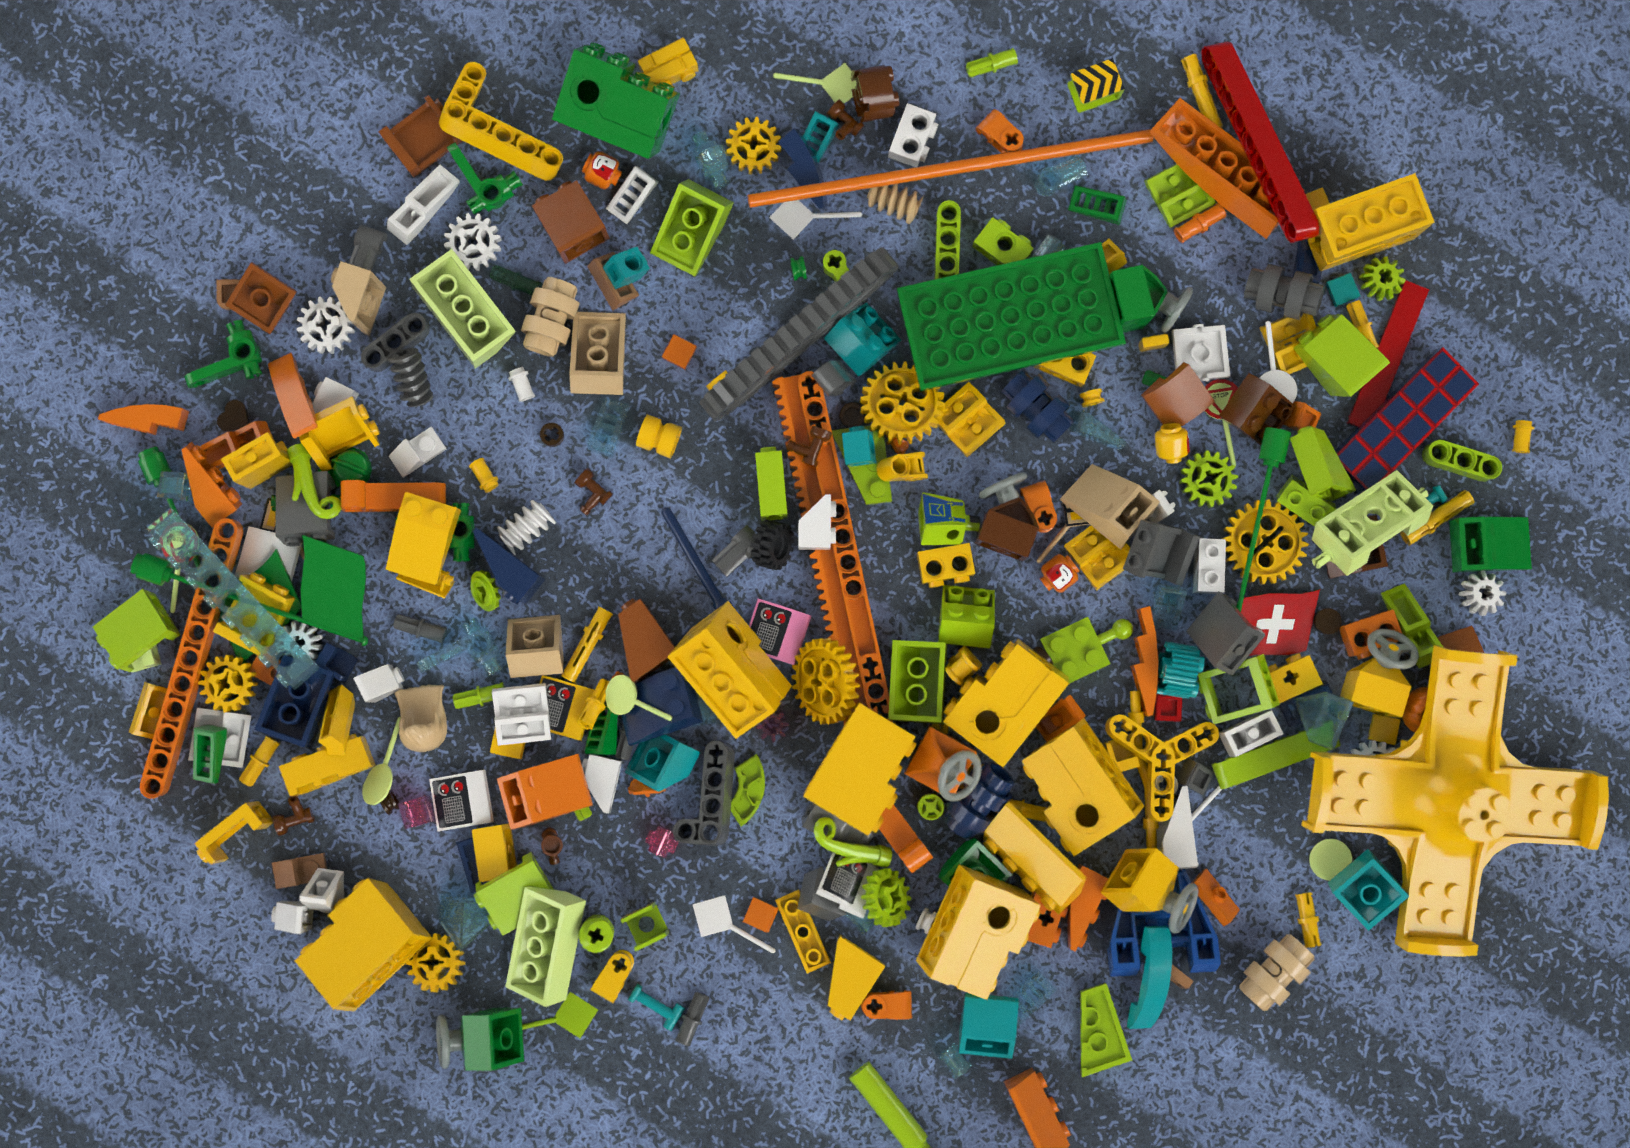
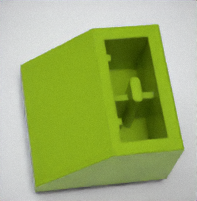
M944 585L942 588L938 642L991 648L995 626V590Z

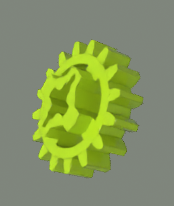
M1209 450L1203 453V458L1197 453L1194 455L1195 462L1190 459L1187 460L1185 463L1189 468H1183L1180 472L1186 475L1185 478L1179 481L1180 484H1186V488L1182 493L1189 492L1191 496L1188 501L1191 502L1197 499L1199 507L1207 502L1208 508L1214 507V501L1220 506L1224 503L1223 497L1226 499L1232 497L1229 490L1237 488L1232 481L1237 479L1238 475L1231 474L1235 465L1228 466L1226 464L1229 460L1228 457L1222 460L1219 459L1220 452L1214 453L1211 457ZM1209 463H1213L1219 466L1220 468H1213L1209 465ZM1196 468L1198 475L1196 480L1192 482V474ZM1218 474L1211 483L1199 484L1207 476ZM1225 477V485L1221 491L1220 483L1222 478ZM1197 490L1207 491L1209 496L1202 495Z
M891 868L872 871L873 875L866 877L868 884L862 885V888L866 891L865 895H861V899L866 900L863 910H869L867 918H875L874 925H882V927L900 925V920L907 918L904 911H910L911 909L907 905V901L912 900V897L907 896L906 893L910 887L903 884L905 877H898L899 871H891Z

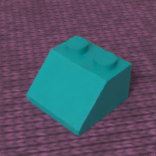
M1369 849L1364 851L1328 882L1332 893L1368 931L1409 897L1408 893Z

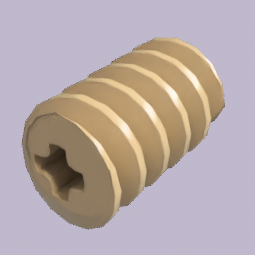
M894 184L891 188L888 185L870 188L868 192V207L872 208L878 203V211L881 212L887 206V215L891 216L897 211V219L901 220L906 215V223L910 224L915 219L924 196L917 200V191L908 196V187L906 186L901 192H898V184Z

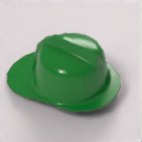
M354 447L337 454L335 458L330 460L333 469L329 470L328 473L334 478L336 486L341 487V481L362 480L367 483L371 476L372 467L369 458L364 451Z

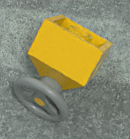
M1378 629L1373 631L1367 639L1368 649L1374 657L1347 671L1338 702L1382 716L1403 717L1411 685L1400 669L1411 668L1417 663L1419 658L1418 650L1414 643L1403 634L1390 629ZM1384 637L1393 638V639H1395V640L1401 642L1402 644H1396V643H1394V642H1389V641H1388L1387 639H1385ZM1375 642L1382 646L1380 650L1376 647ZM1403 652H1410L1408 660L1399 661V657Z
M1157 848L1126 849L1100 893L1123 912H1154L1163 910L1170 913L1169 929L1172 933H1178L1190 919L1199 891L1196 884L1190 883L1180 894L1173 892L1179 867Z

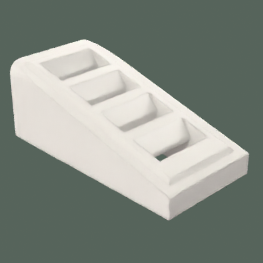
M634 166L606 209L628 224L659 181L640 167ZM637 176L647 183L645 188L635 181ZM630 185L642 192L640 196H637L628 189ZM624 194L628 195L635 203L633 205L630 204L622 196ZM618 202L629 209L627 214L616 206Z

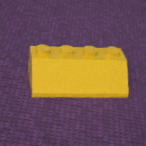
M1008 802L984 831V846L990 853L998 854L1003 859L1002 863L1011 873L1016 872L1022 878V884L1030 892L1035 891L1041 897L1042 904L1048 910H1054L1059 915L1081 894L1086 876Z

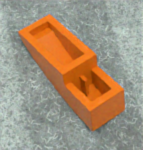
M132 405L99 414L98 420L156 435L158 426L184 432L189 411L168 405Z
M253 421L234 432L228 431L200 447L206 453V459L211 466L221 469L225 467L221 458L267 432L271 434L266 421Z

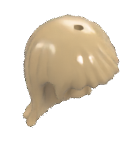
M421 685L420 687L400 689L395 692L394 695L400 708L399 736L406 748L415 752H427L438 748L445 740L447 719L442 703L444 685Z

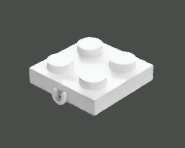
M1204 324L1193 325V328L1173 329L1171 331L1175 370L1185 362L1191 366L1201 382L1230 377L1225 325L1204 327Z

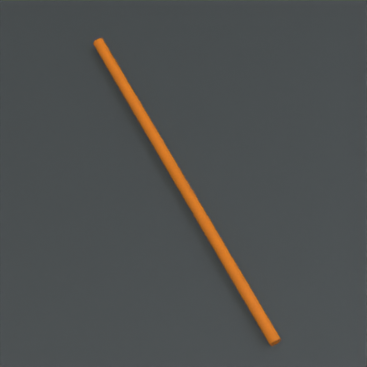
M1151 129L748 194L747 199L749 208L1150 143L1153 142V136L1150 133Z

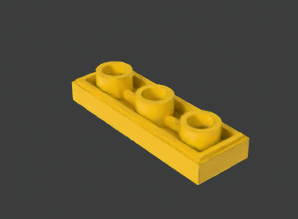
M798 889L775 899V902L808 974L830 964L831 961L811 915L797 909L800 897V890ZM800 927H806L808 929V934L806 936H800L798 934V929Z

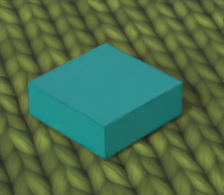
M1351 273L1325 283L1335 307L1361 297Z

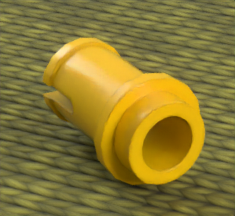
M1516 420V425L1512 427L1515 429L1512 452L1530 453L1531 431L1534 430L1532 421Z
M479 458L469 465V468L480 483V490L484 489L485 493H488L499 486L497 482L498 477L493 476L484 458Z

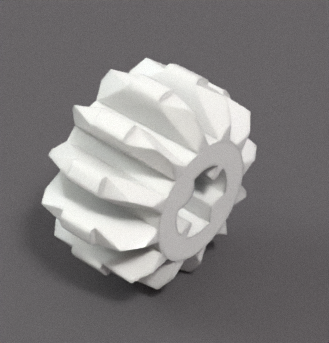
M1480 571L1478 575L1474 573L1468 575L1469 581L1461 583L1462 587L1467 589V591H1461L1458 594L1461 597H1467V600H1464L1461 605L1468 606L1471 604L1469 608L1471 614L1478 611L1480 616H1486L1487 612L1491 614L1496 613V606H1503L1504 602L1499 597L1505 596L1506 591H1500L1499 587L1504 582H1495V574L1492 573L1487 576L1485 571ZM1480 589H1485L1484 594L1486 598H1481L1482 593L1479 592Z
M298 621L291 622V627L284 626L282 628L286 635L278 636L277 639L284 642L283 645L278 646V650L282 651L285 649L287 652L284 655L293 656L292 658L301 659V661L309 663L310 658L314 660L318 658L315 650L323 649V645L316 643V641L323 639V635L315 636L314 632L318 628L312 626L308 629L309 625L301 623L300 626ZM304 639L305 644L302 646V649H300L301 645L297 647L295 641Z

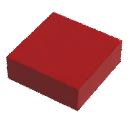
M1156 694L1154 720L1181 722L1182 698Z

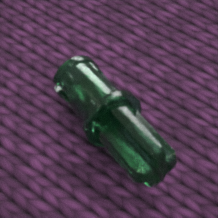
M494 265L491 269L490 278L511 287L512 291L519 290L533 295L536 287L542 288V282L523 276L520 271L513 272L499 265Z

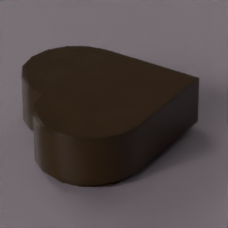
M239 400L229 401L225 406V412L221 413L217 418L218 427L225 432H234L250 423L247 408Z

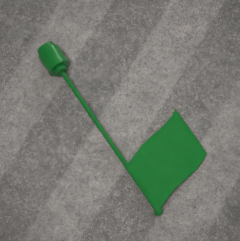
M152 447L138 454L140 459L138 464L147 484L154 485L155 488L161 487L176 522L183 523L166 486L170 482L169 478L173 476V473L164 453L160 452L158 447ZM275 549L269 559L254 573L264 576L266 578L265 582L272 586L278 584L289 590L288 594L295 597L289 613L297 615L302 608L301 601L278 550ZM196 555L193 561L200 574L202 570V565L199 561L198 556ZM242 582L238 583L230 593L237 594ZM224 598L219 616L221 622H224L234 599ZM286 618L281 629L289 624L292 619ZM229 641L236 657L243 658L242 664L248 663L246 661L253 653Z
M302 535L304 542V565L300 589L302 617L174 574V568L170 567L171 561L148 553H137L132 562L130 573L135 574L136 578L162 586L164 582L169 583L172 578L362 643L361 646L368 644V638L364 636L362 614L366 585V563L364 556Z

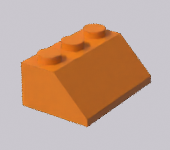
M1030 1068L1005 1080L1004 1084L1034 1147H1069L1070 1144L1067 1137L1071 1136L1065 1122L1059 1123L1055 1115L1059 1109L1053 1097L1047 1098L1043 1090L1048 1086L1041 1072L1036 1074L1034 1069Z

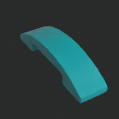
M1168 926L1144 927L1140 952L1146 955L1138 1002H1131L1127 1022V1028L1129 1029L1152 1028L1164 1007L1172 971V941Z

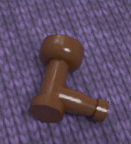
M840 99L832 105L826 115L832 120L838 118L844 123L835 133L839 140H843L850 133L856 137L865 125L861 122L858 123L844 110L845 104Z
M812 426L810 434L813 437V441L810 447L796 444V442L790 440L787 450L804 456L802 462L817 467L818 461L816 460L823 441H829L832 433Z
M589 468L585 469L574 482L579 488L586 486L593 493L585 505H582L580 508L585 515H588L591 512L590 510L599 502L605 505L613 496L611 491L607 492L592 479L594 474Z
M291 796L288 799L294 815L285 817L282 814H277L272 817L278 836L286 834L289 827L307 821L309 824L315 822L311 807L303 809L298 796Z
M545 828L542 832L541 848L544 854L549 856V864L555 865L560 863L558 854L563 848V843L554 828Z

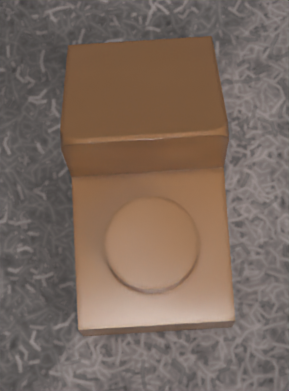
M325 853L273 862L272 867L276 889L308 883L317 868L327 869Z

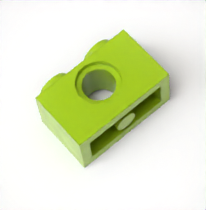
M993 217L972 245L975 250L996 266L1028 259L1034 249L1031 246L1032 243L1025 236H1017L1010 231L1011 227L1002 219L997 221ZM999 241H1007L1011 249L1002 251L997 243Z
M1294 475L1289 477L1276 495L1277 502L1314 527L1316 522L1336 510L1334 502L1311 496L1306 483Z

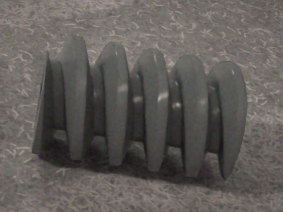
M417 348L402 349L387 358L389 363H396L391 366L390 370L395 373L399 372L393 379L395 382H401L396 386V389L403 392L399 395V399L401 401H408L406 404L408 407L421 406L433 399V392L430 390L431 385L427 380L428 375L424 371L425 365L421 362L422 355L418 352Z

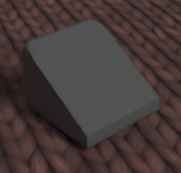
M1186 758L1177 781L1179 784L1188 786L1189 789L1204 795L1214 775V771Z

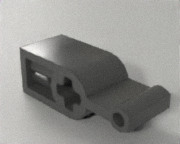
M813 802L810 803L802 816V827L813 833L814 826L820 818H831L836 824V833L832 840L868 845L875 834L871 831L869 836ZM827 825L823 828V833L826 835L829 831Z

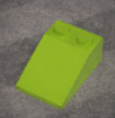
M690 179L679 183L650 254L693 276H697L719 236L734 202Z

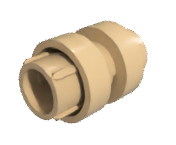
M547 277L542 288L536 287L534 289L530 304L536 308L534 315L525 316L521 331L526 334L523 342L526 349L541 355L554 357L559 346H566L571 332L569 328L564 326L566 319H575L580 305L575 300L576 286L561 279Z
M1287 934L1280 942L1274 939L1263 950L1268 956L1263 964L1260 966L1257 962L1253 961L1243 972L1247 978L1239 985V989L1263 1011H1267L1274 1003L1280 1006L1291 995L1285 989L1289 983L1294 980L1300 985L1311 973L1307 967L1314 961V955L1291 934Z

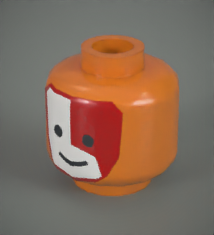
M597 151L595 154L590 153L582 169V172L585 173V181L602 190L609 188L610 184L616 186L622 171L618 170L619 161L602 151Z
M1057 554L1042 565L1041 572L1044 576L1040 580L1049 591L1054 589L1056 592L1062 593L1078 581L1077 573L1080 570L1069 555L1064 557L1061 554Z

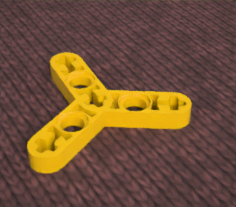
M1125 715L1112 716L1105 724L1106 733L1113 740L1148 763L1146 812L1148 817L1154 822L1167 821L1173 815L1175 764L1216 743L1219 738L1218 728L1211 722L1200 723L1163 742ZM1121 721L1122 729H1124L1127 732L1131 731L1132 729L1134 731L1131 732L1129 735L1124 731L1116 733V726L1114 725V723ZM1204 730L1211 731L1208 739L1204 738L1196 741L1194 738L1202 734ZM1138 734L1146 739V746L1143 749H1138L1134 744V738ZM1181 738H1185L1189 742L1190 748L1186 753L1178 749V741ZM1161 750L1162 754L1167 757L1162 763L1160 759L1156 758V754L1161 753ZM1155 768H1156V769H1157V768H1161V769L1167 768V772H1165V771L1155 772ZM1158 776L1164 777L1167 782L1166 788L1163 791L1155 787L1154 782ZM1154 795H1157V796H1159V795H1166V798H1164V799L1156 798V799H1155V798H1154ZM1159 804L1161 808H1165V813L1160 814V817L1159 813L1154 810Z

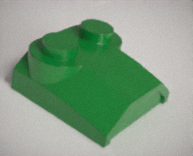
M973 838L964 842L943 864L938 877L949 887L959 864L1004 882L1013 874L977 839Z

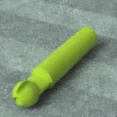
M869 1061L850 1075V1081L903 1148H931L926 1141L928 1137L926 1132Z

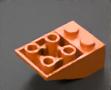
M579 754L497 778L511 830L537 824L593 805Z

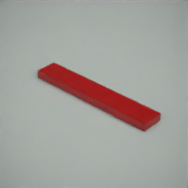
M1407 280L1402 284V291L1397 296L1378 343L1379 347L1377 348L1390 363L1360 388L1348 418V424L1360 427L1385 401L1429 289Z

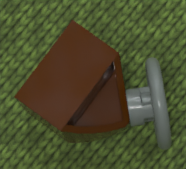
M1025 472L1003 479L979 493L981 499L996 495L1000 505L989 509L984 514L974 542L976 545L1022 562L1028 558L1039 529L1031 509L1023 499L1019 498L1017 489L1015 490L1014 486L1027 479Z

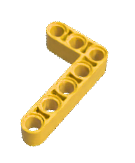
M466 63L444 104L439 119L440 128L446 133L542 180L549 181L554 179L563 162L562 153L557 148L474 108L473 105L486 77V70L479 63Z

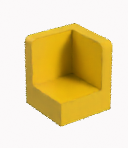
M1115 740L1103 743V746L1121 772L1140 767L1138 757L1133 756L1131 751Z

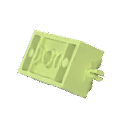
M1396 470L1316 522L1312 541L1323 553L1312 559L1313 565H1316V568L1319 569L1331 561L1346 576L1350 575L1368 562L1372 550L1401 531L1408 536L1428 523L1433 505L1426 499L1429 496L1427 490L1423 487L1417 490ZM1370 513L1377 514L1381 519L1379 521H1372L1367 515Z

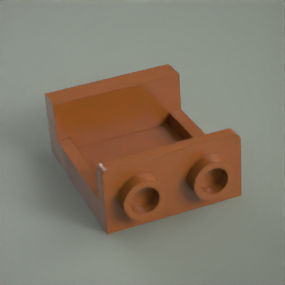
M429 95L424 98L426 103L393 128L389 129L385 126L378 131L413 178L449 152L446 148L454 142L457 145L463 142L440 128L439 119L444 106L438 99L433 101Z

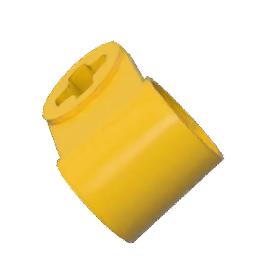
M925 452L897 454L882 459L877 464V474L880 479L886 482H911L928 479L923 462Z
M963 646L955 656L953 655L948 660L945 671L956 684L961 686L983 664L966 646Z
M626 950L615 952L598 975L590 990L614 1003L633 968L634 958L632 954ZM621 958H624L625 966H623L621 969H618L617 961H619Z

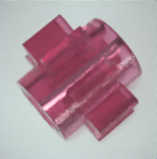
M772 713L763 720L762 725L756 726V729H763L764 731L762 739L770 735L772 742H775V735L786 736L781 730L782 727L788 726L789 723L781 722L780 719L783 717V713H780L777 717L773 716ZM770 718H774L776 723H780V728H776L774 734H771L769 729H765V724L769 723Z
M661 826L657 827L656 832L650 830L645 840L646 843L650 844L648 851L663 858L667 857L668 852L674 854L679 841L674 840L673 831Z

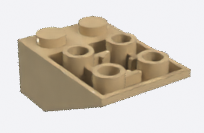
M1094 464L1060 498L1064 504L1120 549L1136 533L1141 519L1147 521L1160 503L1159 500L1140 485Z

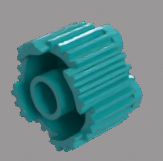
M1165 641L1164 647H1166L1164 653L1160 652L1158 654V677L1160 681L1157 686V694L1189 699V697L1196 698L1199 690V683L1196 682L1198 672L1202 673L1204 669L1205 658L1200 656V650L1196 646Z

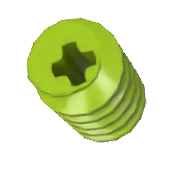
M604 915L590 916L580 928L579 940L581 945L589 952H603L612 943L614 926ZM596 928L601 929L600 934L602 936H599L598 939L593 938L592 931H595Z

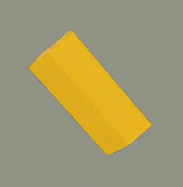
M343 685L329 692L318 742L327 748L328 755H345L355 709V700L353 693Z

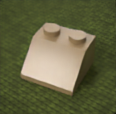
M560 615L508 619L506 659L510 678L563 673L564 655Z

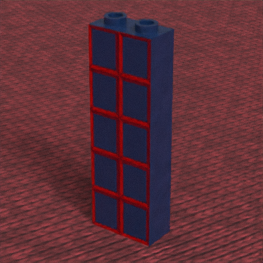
M1444 347L1434 350L1360 427H1357L1335 450L1356 491L1354 493L1357 495L1390 475L1479 385Z

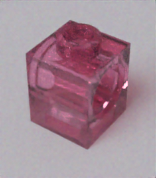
M429 795L398 803L405 829L436 821Z

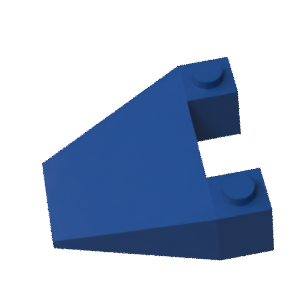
M1180 869L1177 872L1173 890L1175 893L1180 894L1188 884L1192 883L1185 869ZM1198 897L1192 915L1185 927L1178 933L1170 931L1172 947H1186L1189 973L1216 972L1221 964L1218 937ZM1117 908L1107 949L1110 977L1137 975L1140 969L1138 949H1141L1144 927H1169L1170 913L1163 910L1154 912H1123Z

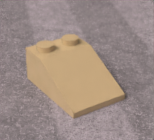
M577 312L575 319H573L570 360L571 393L623 395L626 313Z

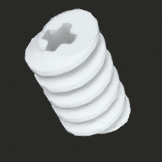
M531 500L532 510L523 506V517L514 513L515 523L508 519L505 521L508 529L505 530L500 526L497 527L500 538L514 555H516L514 547L520 550L524 549L522 540L529 544L532 543L531 533L537 537L541 536L539 527L546 531L549 529L547 521L556 524L554 518L541 503Z

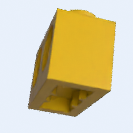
M1092 353L1035 365L1034 368L1082 388L1096 355ZM1073 359H1080L1084 363V369L1075 370L1071 365V361Z
M970 543L917 552L922 585L928 584L929 588L944 586V581L954 579L955 584L970 581L969 576L975 575ZM956 557L963 558L966 562L965 570H955L952 566V560ZM929 562L939 564L940 573L938 575L932 576L928 574L926 565Z

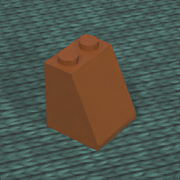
M577 180L563 183L558 187L557 192L551 195L544 194L535 200V204L532 205L534 212L565 264L610 239L605 225Z
M633 598L621 606L623 611L618 616L629 675L634 683H638L670 660L667 656L675 648V645L641 599L636 601Z

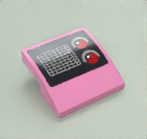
M758 599L749 627L761 640L759 646L769 658L795 665L797 662L795 655L800 653L799 648L802 647L811 615Z

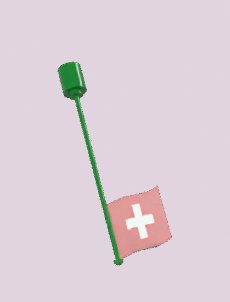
M1265 427L1258 458L1263 460L1262 465L1267 466V471L1237 602V609L1248 622L1260 628L1265 634V637L1249 656L1261 654L1291 655L1306 651L1320 589L1299 594L1265 593L1244 597L1272 469L1278 468L1279 464H1285L1291 432L1271 427Z

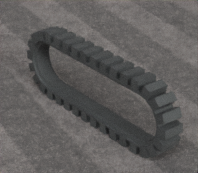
M880 247L875 252L873 251L867 255L864 260L862 259L855 264L850 271L848 270L844 273L841 279L830 285L827 291L817 296L814 302L809 303L803 308L800 314H796L790 319L787 325H783L776 331L777 333L773 337H769L760 348H756L747 359L742 360L735 369L728 372L724 379L718 381L703 396L704 398L700 400V405L714 422L720 421L725 416L734 412L748 398L755 395L760 388L772 381L771 379L774 376L779 375L787 365L792 364L799 355L806 352L812 344H815L824 334H827L840 319L859 307L860 303L866 301L873 292L883 286V283L888 281L893 276V273L898 270L899 265L884 247Z

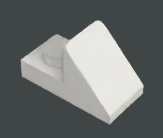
M430 427L410 441L404 439L389 455V458L404 478L447 448L435 430Z

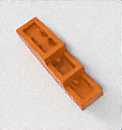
M289 353L268 363L274 389L292 437H299L317 428L318 424L313 404L307 394L304 380L299 373L293 354Z
M1150 606L1136 610L1143 635L1133 638L1140 663L1130 666L1136 689L1141 694V707L1144 717L1153 715L1158 686L1157 639Z

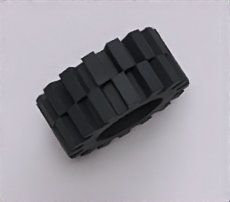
M771 520L762 521L760 523L761 527L757 526L755 529L757 534L752 536L755 539L754 543L751 542L750 546L753 548L750 551L751 556H754L752 560L757 566L781 570L782 566L787 565L786 560L791 558L789 553L790 551L793 552L794 547H791V544L795 541L794 538H791L794 532L791 531V526Z

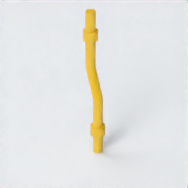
M1130 691L1131 712H1128V718L1142 727L1144 712L1141 711L1140 691ZM1139 734L1134 738V744L1138 749H1143L1142 735ZM1138 757L1140 767H1137L1144 786L1145 817H1143V829H1146V848H1157L1156 829L1159 828V822L1152 821L1146 812L1148 766L1144 760Z

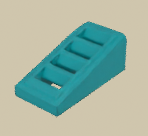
M815 111L803 137L806 141L809 140L820 146L818 151L811 148L819 164L840 123ZM818 122L830 127L828 132L817 127ZM815 131L825 138L821 141L811 136V134Z

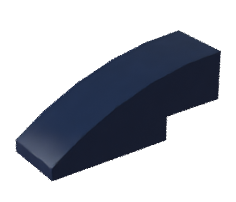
M793 128L779 141V144L794 161L787 170L800 186L824 182L819 164L808 142L798 129ZM827 195L811 198L820 210L828 207Z

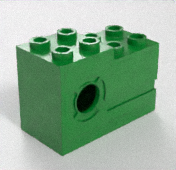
M591 42L590 45L587 44L574 49L552 120L647 159L659 153L680 93L674 91L675 87L668 83L660 82L657 84L650 81L651 77L640 72L633 74L636 64L629 61L630 57L625 54L615 52L613 55L606 52L604 46Z

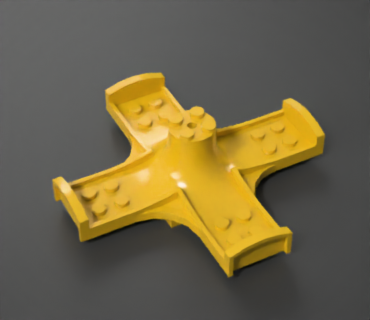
M1434 645L1425 711L1420 727L1410 740H1401L1400 747L1391 753L1372 756L1312 751L1310 753V757L1315 759L1308 818L1307 820H1302V826L1313 833H1324V830L1373 833L1384 837L1388 841V845L1395 848L1402 862V887L1409 895L1399 905L1395 944L1407 952L1438 956H1477L1478 945L1472 941L1482 871L1496 853L1509 845L1517 843L1576 845L1594 850L1599 848L1608 812V776L1592 770L1534 767L1521 763L1509 753L1501 737L1509 666H1516L1518 655L1498 650V654L1458 651Z

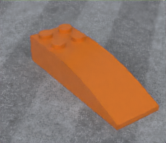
M1179 98L1151 129V135L1178 166L1208 195L1267 239L1279 225V222L1241 143Z

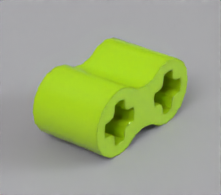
M831 250L823 258V270L827 276L836 282L849 269L846 265L845 255L841 251ZM830 260L840 261L839 268L836 269L835 266L829 267Z

